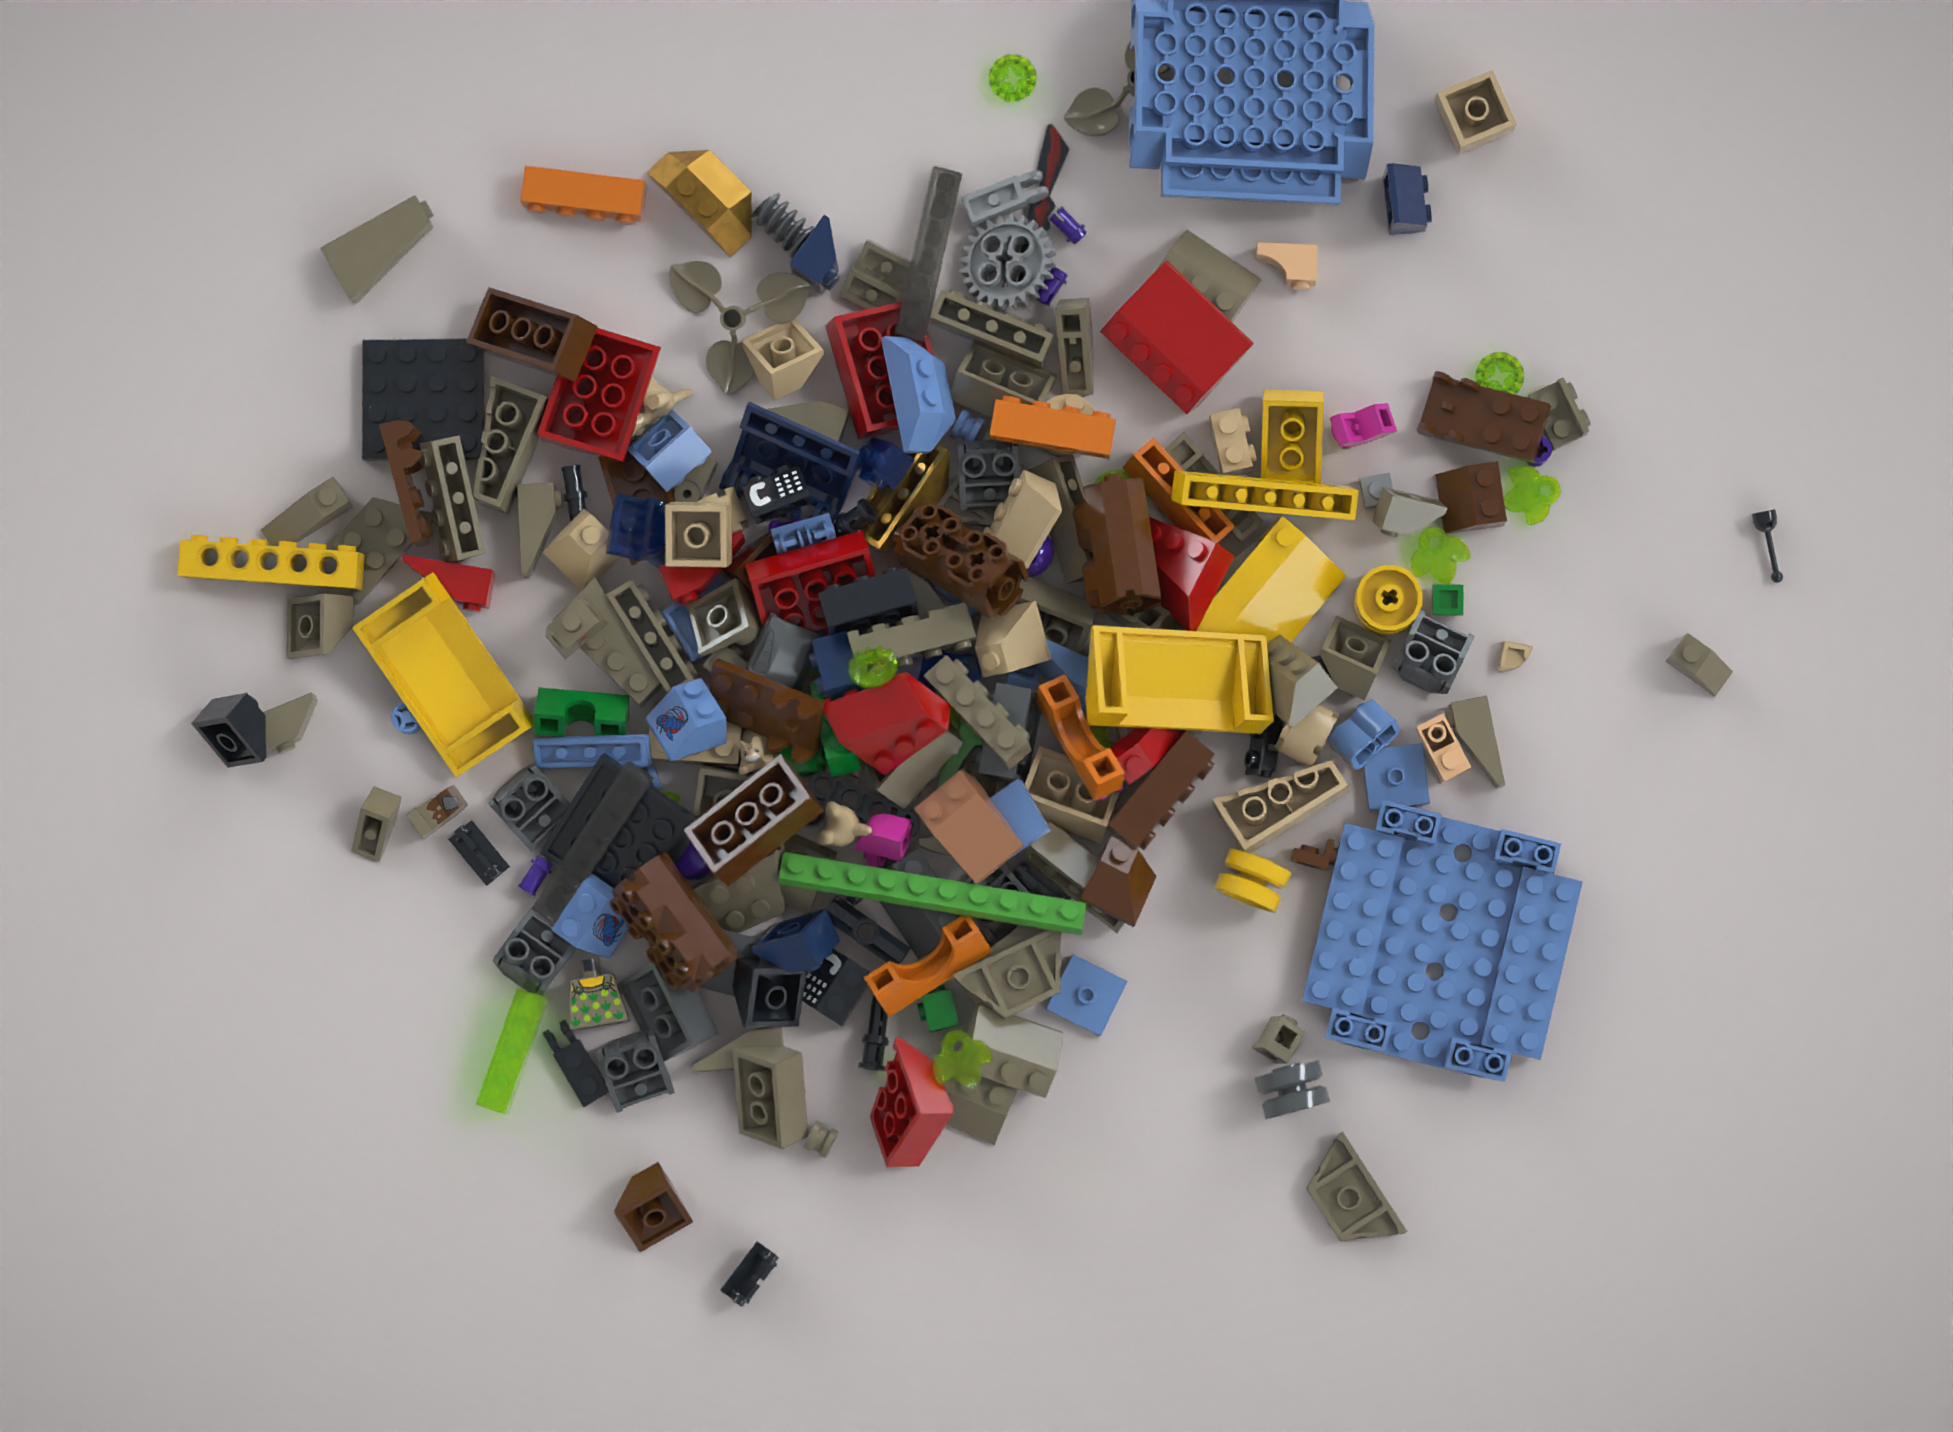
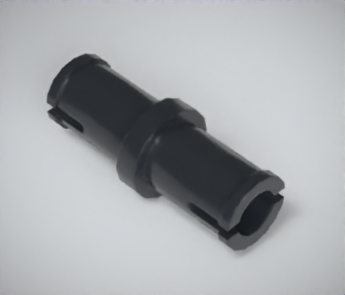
M570 465L561 468L566 491L563 498L568 504L570 522L583 509L587 510L585 498L588 495L587 491L583 489L580 465Z

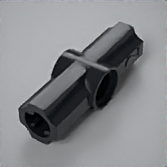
M838 895L826 907L835 927L885 963L891 961L901 964L911 948ZM870 924L874 927L875 934L870 940L866 941L858 937L857 933L861 925Z

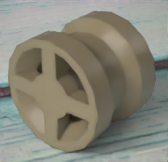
M816 1120L803 1148L807 1150L814 1149L819 1152L820 1156L826 1158L838 1131L833 1128L828 1130L823 1127L821 1122Z

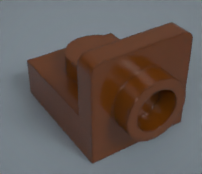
M1330 838L1327 840L1323 855L1318 854V848L1301 844L1300 849H1293L1290 862L1326 871L1328 864L1334 866L1338 848L1333 847L1335 840Z

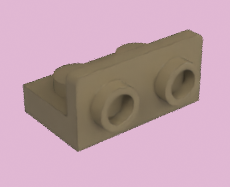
M1563 377L1555 383L1527 396L1528 398L1547 402L1551 405L1544 433L1550 441L1553 451L1588 434V426L1591 425L1585 410H1579L1575 399L1578 397L1572 383H1566Z

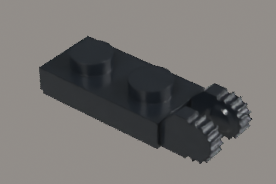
M566 1020L559 1022L560 1029L570 1041V1045L560 1049L554 1034L549 1029L544 1031L543 1035L555 1053L553 1054L555 1060L582 1106L586 1107L608 1094L609 1091L581 1040H577Z

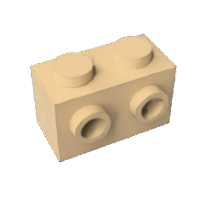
M1240 408L1210 414L1209 424L1221 475L1235 476L1251 472L1253 468L1252 463L1257 462L1254 445H1248L1245 433H1250L1247 415L1241 416Z

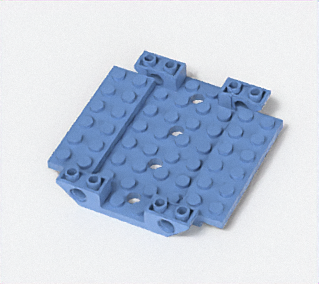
M1131 0L1130 49L1135 50L1134 104L1130 108L1129 168L1159 170L1161 164V197L1339 205L1341 203V179H1366L1373 147L1374 22L1368 2L1345 0ZM1166 66L1172 70L1173 79L1171 81L1160 79L1158 76V69L1160 67ZM1225 69L1232 74L1233 80L1231 84H1222L1218 80L1217 73L1219 70ZM1278 73H1286L1291 77L1292 83L1290 87L1284 88L1278 84ZM1338 76H1345L1349 79V90L1343 91L1337 87L1336 78Z
M1382 800L1375 830L1344 823L1301 1001L1332 1010L1325 1038L1398 1058L1502 1082L1506 1081L1512 1053L1541 1060L1583 881L1554 874L1561 843L1504 829L1498 831L1442 817V814L1386 800ZM1465 845L1469 848L1471 856L1468 861L1459 862L1455 859L1454 849L1456 846ZM1451 904L1455 907L1457 915L1454 920L1445 921L1441 918L1439 911L1442 905ZM1437 963L1441 966L1443 974L1439 980L1433 981L1426 976L1425 970L1428 964ZM1417 1022H1422L1428 1027V1036L1423 1040L1414 1038L1411 1033L1412 1026Z

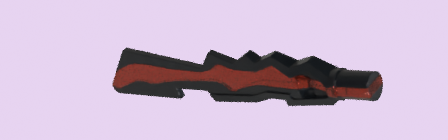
M1053 124L1047 126L1037 170H1040L1043 176L1039 187L1046 186L1049 195L1039 202L1030 203L1027 217L1028 223L1034 220L1039 225L1038 229L1042 227L1046 232L1051 229L1048 218L1056 207L1050 195L1070 150ZM1029 243L1022 245L1021 253L1028 249ZM1026 272L1020 273L1018 282L1025 278Z

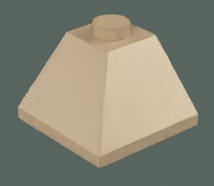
M796 319L785 323H777L741 340L759 383L774 400L801 389L824 355V350Z
M583 509L541 552L581 591L594 577L598 581L626 550L590 512Z
M1036 600L1015 604L1006 615L1002 616L994 613L995 617L989 618L981 613L975 650L983 677L1012 672L1051 659Z

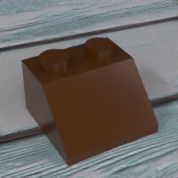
M1498 461L1468 465L1435 474L1438 499L1447 507L1446 514L1441 516L1444 534L1505 525L1507 516Z

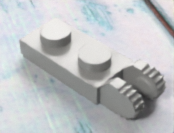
M1034 170L1018 177L1015 175L962 197L961 200L972 228L986 223L987 219L991 221L998 218V215H1006L1028 206V203H1036L1048 197L1049 191L1046 186H1040L1023 193L1021 188L1039 183L1043 179L1041 171Z

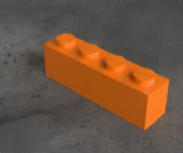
M525 165L520 201L523 207H527V211L543 214L545 210L557 211V215L563 217H574L575 213L587 215L586 218L590 220L604 221L605 217L616 218L618 223L633 225L634 221L642 222L647 186L644 180Z
M1003 396L1002 400L995 399L989 434L990 440L1110 459L1116 419L1110 418L1111 414L1101 411H1093L1092 415L1080 413L1081 409L1071 406H1063L1062 410L1050 408L1051 404L1041 401H1033L1032 405L1020 403L1021 399L1011 396Z
M1154 437L1134 453L1122 467L1131 478L1143 479L1146 495L1176 527L1218 544L1235 528V525L1219 508L1181 505L1171 501L1174 471L1184 470Z

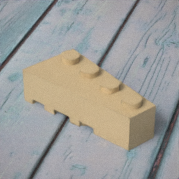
M1330 760L1279 779L1269 780L1267 783L1255 787H1248L1224 797L1214 798L1212 802L1241 850L1246 853H1252L1347 794L1349 788L1334 762Z

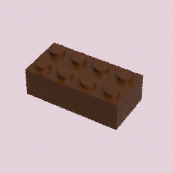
M488 287L466 343L489 355L576 382L598 326L579 315Z
M1186 731L1110 821L1107 830L1120 841L1136 849L1140 847L1142 850H1145L1156 836L1153 830L1157 825L1160 824L1164 827L1175 814L1176 810L1172 807L1177 801L1183 804L1195 789L1192 785L1197 778L1203 780L1213 769L1215 763L1212 762L1215 754Z
M780 754L684 831L713 874L729 886L825 810L796 769Z

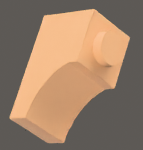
M1257 242L1256 260L1275 266L1284 276L1285 285H1291V289L1308 290L1309 286H1315L1318 245Z

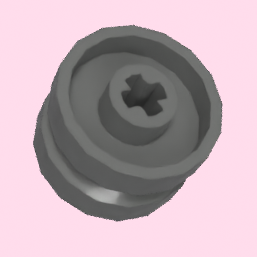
M1319 1060L1301 1065L1298 1062L1273 1069L1272 1073L1254 1078L1258 1093L1264 1095L1278 1091L1279 1097L1265 1100L1262 1104L1265 1119L1330 1102L1325 1086L1319 1085L1307 1089L1305 1084L1319 1080L1323 1074Z

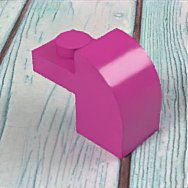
M1388 403L1373 404L1353 413H1339L1330 417L1332 435L1343 449L1360 446L1397 432Z
M891 814L873 815L866 822V825L872 829V832L868 835L860 836L855 849L864 851L863 857L867 859V866L882 868L887 858L901 862L912 840L911 820Z

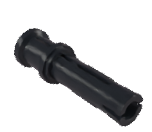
M862 498L857 502V506L847 513L841 512L837 516L836 522L833 524L836 538L858 532L859 529L868 523H875L878 520L877 513L870 502Z
M873 994L868 1032L864 1034L861 1041L864 1043L862 1062L858 1063V1068L885 1071L886 1067L883 1065L885 1047L889 1046L888 1037H885L888 1015Z

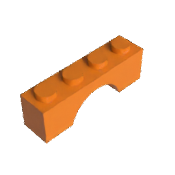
M1066 674L1038 686L1036 704L1094 801L1121 789L1125 772L1111 749L1104 748L1092 734L1084 717L1080 698Z
M962 915L942 928V936L938 946L926 958L907 965H900L889 961L865 976L864 979L887 1015L891 1017L951 979L953 974L970 967L993 951L970 916Z

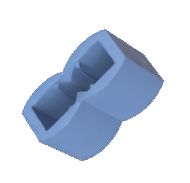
M1371 699L1366 703L1358 705L1350 719L1337 724L1332 729L1328 741L1336 753L1355 770H1358L1366 765L1378 750L1392 742L1401 730L1396 720Z

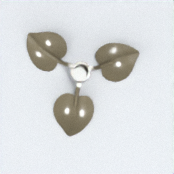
M1131 41L1125 50V62L1130 69L1127 76L1128 85L1123 87V91L1115 103L1112 101V96L1104 89L1089 88L1082 91L1074 99L1069 110L1064 115L1065 122L1076 131L1086 135L1101 136L1111 132L1118 125L1119 116L1114 109L1121 105L1128 93L1134 96L1135 50L1130 49ZM1166 66L1160 67L1158 75L1165 73L1170 68Z
M692 261L674 264L670 267L671 286L679 302L688 310L701 312L709 306L710 300L713 301L721 312V325L725 329L730 330L732 343L727 340H720L711 346L706 356L707 369L725 394L733 393L741 388L754 373L742 342L737 343L736 330L745 324L746 315L765 307V313L771 320L780 323L792 321L803 310L811 289L810 283L797 275L774 273L763 278L757 285L756 292L762 302L745 310L736 305L725 308L718 298L714 296L721 289L722 280L719 271L713 265L704 261Z

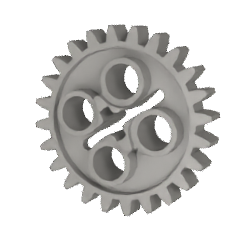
M1010 214L1007 222L1001 215H998L997 224H993L987 219L988 228L984 230L977 226L978 237L968 236L973 243L972 246H963L962 248L968 254V256L960 258L962 264L967 266L960 270V273L967 277L963 284L970 288L969 293L974 298L978 296V301L987 302L994 309L999 304V307L1006 311L1010 303L1015 310H1018L1019 301H1023L1029 306L1028 297L1032 295L1039 299L1038 288L1047 290L1048 287L1043 281L1054 278L1048 271V269L1057 266L1053 260L1049 259L1056 255L1053 248H1049L1053 241L1046 237L1047 232L1042 227L1038 229L1039 225L1034 220L1028 223V219L1023 215L1017 221V218ZM996 243L1001 244L996 252L990 253L993 245ZM1029 243L1028 249L1024 253H1019L1021 246ZM997 271L995 279L987 282L988 276L992 272ZM1026 272L1025 278L1022 281L1015 282L1016 277L1020 273Z

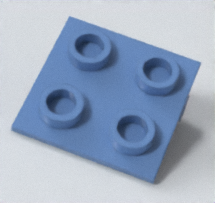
M829 512L770 529L777 555L836 538Z

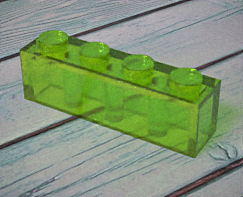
M518 988L516 989L479 1093L477 1105L509 1115L549 999Z

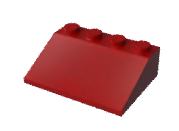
M1167 260L1100 330L1120 352L1186 414L1199 407L1254 344Z
M918 298L835 316L825 325L858 440L899 430L881 338L884 336L908 337L935 356Z
M597 328L576 382L556 376L537 433L539 438L544 442L570 450L624 462L661 347Z
M862 530L745 564L762 627L772 612L777 614V617L817 633L819 630L823 631L826 636L829 635L818 593L824 592L823 589L830 585L840 584L844 586L851 584L854 579L861 576L876 577L869 548Z

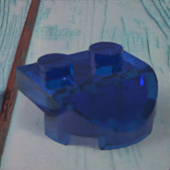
M617 493L613 501L606 554L633 560H648L660 554L666 548L664 503L651 496L648 499H642Z

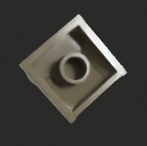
M737 578L686 606L699 649L698 654L701 657L734 642L739 645H746L752 642L758 634L759 624L752 598L743 583Z

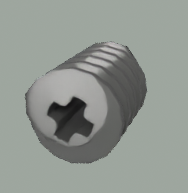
M776 193L765 199L754 210L750 218L758 216L756 224L758 226L766 225L765 233L768 235L775 233L773 237L775 243L784 241L782 249L784 251L792 249L790 257L793 259L815 227L811 226L803 229L807 219L802 218L795 221L794 219L798 211L795 209L787 213L786 209L789 202L786 201L779 205L777 202L781 194Z

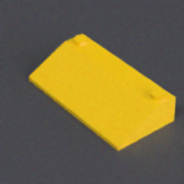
M1284 516L1277 517L1258 540L1260 543L1214 596L1197 632L1266 635L1267 643L1282 635L1292 642L1347 575Z
M434 572L352 627L456 778L534 725L533 715Z
M1092 626L1086 685L1088 725L1261 734L1274 721L1266 635Z

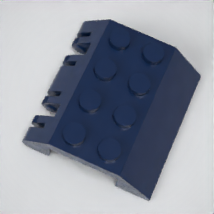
M748 402L739 427L742 429L732 461L723 473L719 489L724 491L726 488L735 487L740 474H743L736 489L738 497L741 498L744 495L742 487L748 485L747 480L751 479V477L764 475L765 478L775 475V470L787 464H792L793 467L799 465L813 500L811 505L815 506L810 517L821 515L822 511H825V513L829 512L831 522L834 524L845 505L861 461L860 451L752 402ZM804 507L792 511L789 520L793 521L796 518H800ZM788 513L781 515V517L786 518Z

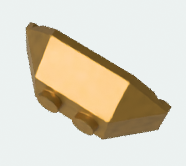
M710 150L668 152L647 172V175L730 258L752 238V218H750L752 215V192Z
M937 444L928 454L902 452L895 456L866 499L873 506L878 516V520L875 523H868L861 528L866 543L882 552L895 547L896 544L892 542L895 531L907 522L918 506L927 504L938 505L948 490L950 451Z

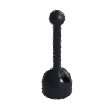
M1776 509L1752 514V519L1756 529L1764 532L1773 570L1771 579L1773 582L1779 583L1783 580V574L1778 569L1771 531L1777 524Z

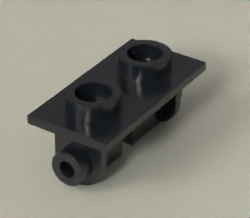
M1273 717L1274 721L1261 734L1249 733L1251 739L1249 750L1246 752L1244 759L1245 775H1259V777L1271 778L1272 773H1275L1278 752L1268 750V745L1275 746L1281 734L1282 724H1280L1278 717Z
M472 820L465 826L462 825L454 831L455 834L448 839L486 886L510 868L508 863Z
M1024 860L1013 871V875L1031 894L1066 900L1071 899L1069 895Z
M756 1241L720 1291L733 1299L741 1307L745 1303L749 1304L750 1299L760 1287L757 1284L758 1280L762 1279L764 1281L773 1268L778 1265L776 1261L779 1257Z

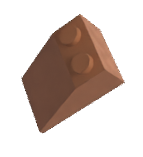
M962 770L958 771L914 808L931 833L976 884L981 883L1024 847V844L977 779Z

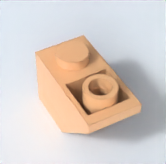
M1444 713L1416 727L1426 756L1441 784L1467 772L1471 768Z

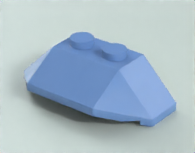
M884 336L881 338L904 453L928 454L956 421L945 363L908 337Z

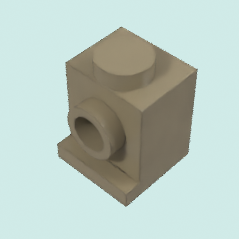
M1285 1014L1271 1016L1258 1042L1254 1043L1252 1049L1276 1064H1287L1291 1060L1305 1031L1297 1027L1298 1022ZM1279 1034L1280 1039L1278 1042H1276L1275 1039Z

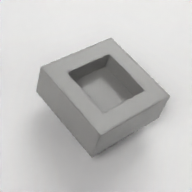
M1390 472L1359 479L1365 509L1377 507L1383 487L1393 489Z

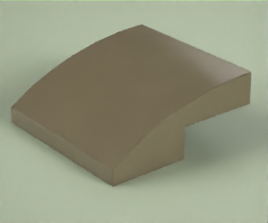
M868 239L854 267L851 268L839 296L865 309L904 301L922 266Z

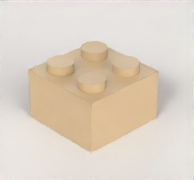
M1493 70L1438 92L1434 100L1458 155L1512 133L1517 125Z
M670 502L666 504V566L727 567L732 564V502Z

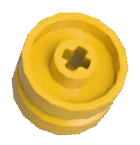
M1382 565L1370 570L1361 579L1354 594V611L1358 621L1366 629L1379 635L1392 636L1405 631L1415 621L1422 607L1423 592L1418 580L1410 571L1397 565ZM1383 597H1390L1393 603H1389L1388 606L1382 603Z
M1230 848L1224 864L1228 869L1240 875L1220 873L1214 889L1250 906L1276 913L1281 897L1275 891L1267 888L1266 885L1278 889L1285 888L1291 872L1256 854Z

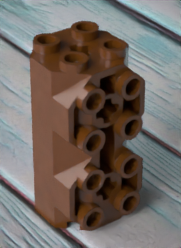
M1120 474L1107 475L1103 478V482L1084 486V499L1081 504L1074 508L1078 544L1082 550L1090 551L1093 555L1082 566L1086 600L1091 608H1098L1101 613L1127 615V609L1135 608L1136 613L1146 612L1161 605V593L1144 481L1142 478L1122 479Z
M927 504L918 506L907 522L898 528L893 535L892 542L896 544L894 552L902 566L989 618L995 617L994 613L1000 616L1006 615L1022 596L1023 589L1019 585L1021 579L1026 582L1028 577L1023 560L1009 553L1006 543L990 533L972 531L965 527L958 514L942 505Z
M666 852L633 872L629 881L624 879L612 890L614 898L609 901L611 909L622 917L633 938L639 940L643 937L649 941L650 947L646 949V955L650 962L657 965L661 970L664 980L670 988L675 990L680 987L684 990L689 989L693 993L703 986L707 980L722 973L739 958L736 954L738 952L737 948Z

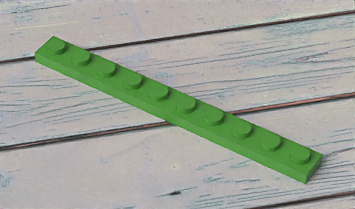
M788 852L783 854L778 884L1077 935L1082 933L1086 903Z

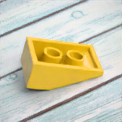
M1264 389L1261 478L1321 484L1324 391Z

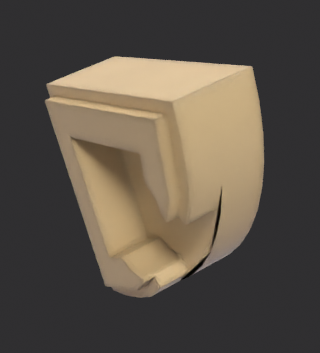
M1503 640L1497 671H1510L1521 666L1530 656L1533 646Z

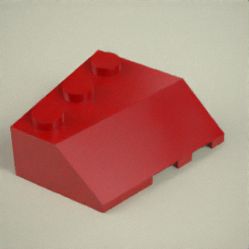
M1149 517L1161 593V606L1170 611L1171 616L1186 631H1197L1235 556L1217 542Z
M907 672L874 682L872 688L857 692L855 689L845 692L843 698L834 701L831 698L822 700L825 702L823 712L839 742L883 775L888 774L948 731L950 704Z
M895 1038L892 1048L896 1051L893 1061L887 1062L885 1068L887 1082L885 1087H879L870 1114V1120L886 1167H919L954 1114L953 1104L948 1098L937 1063L903 1039Z

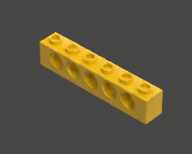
M1175 470L1171 501L1190 506L1355 520L1359 490L1341 485Z
M190 535V540H180L177 576L362 590L365 554L356 552V546L338 545V551L326 550L327 545L319 543H308V548H297V542L279 541L278 546H267V540L249 539V544H238V538L220 537L219 542H208L209 536ZM216 550L218 560L214 565L210 566L207 562V555L210 551ZM245 552L248 557L247 564L239 568L236 558L240 553ZM275 554L277 565L274 569L268 570L266 559L269 555ZM304 556L307 560V566L302 572H298L295 568V562L299 557ZM330 558H334L337 563L336 570L331 574H327L325 563Z

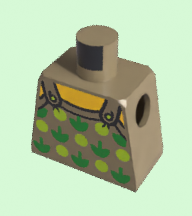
M599 958L581 960L583 978L570 980V1030L576 1031L630 1021L615 974L601 975Z

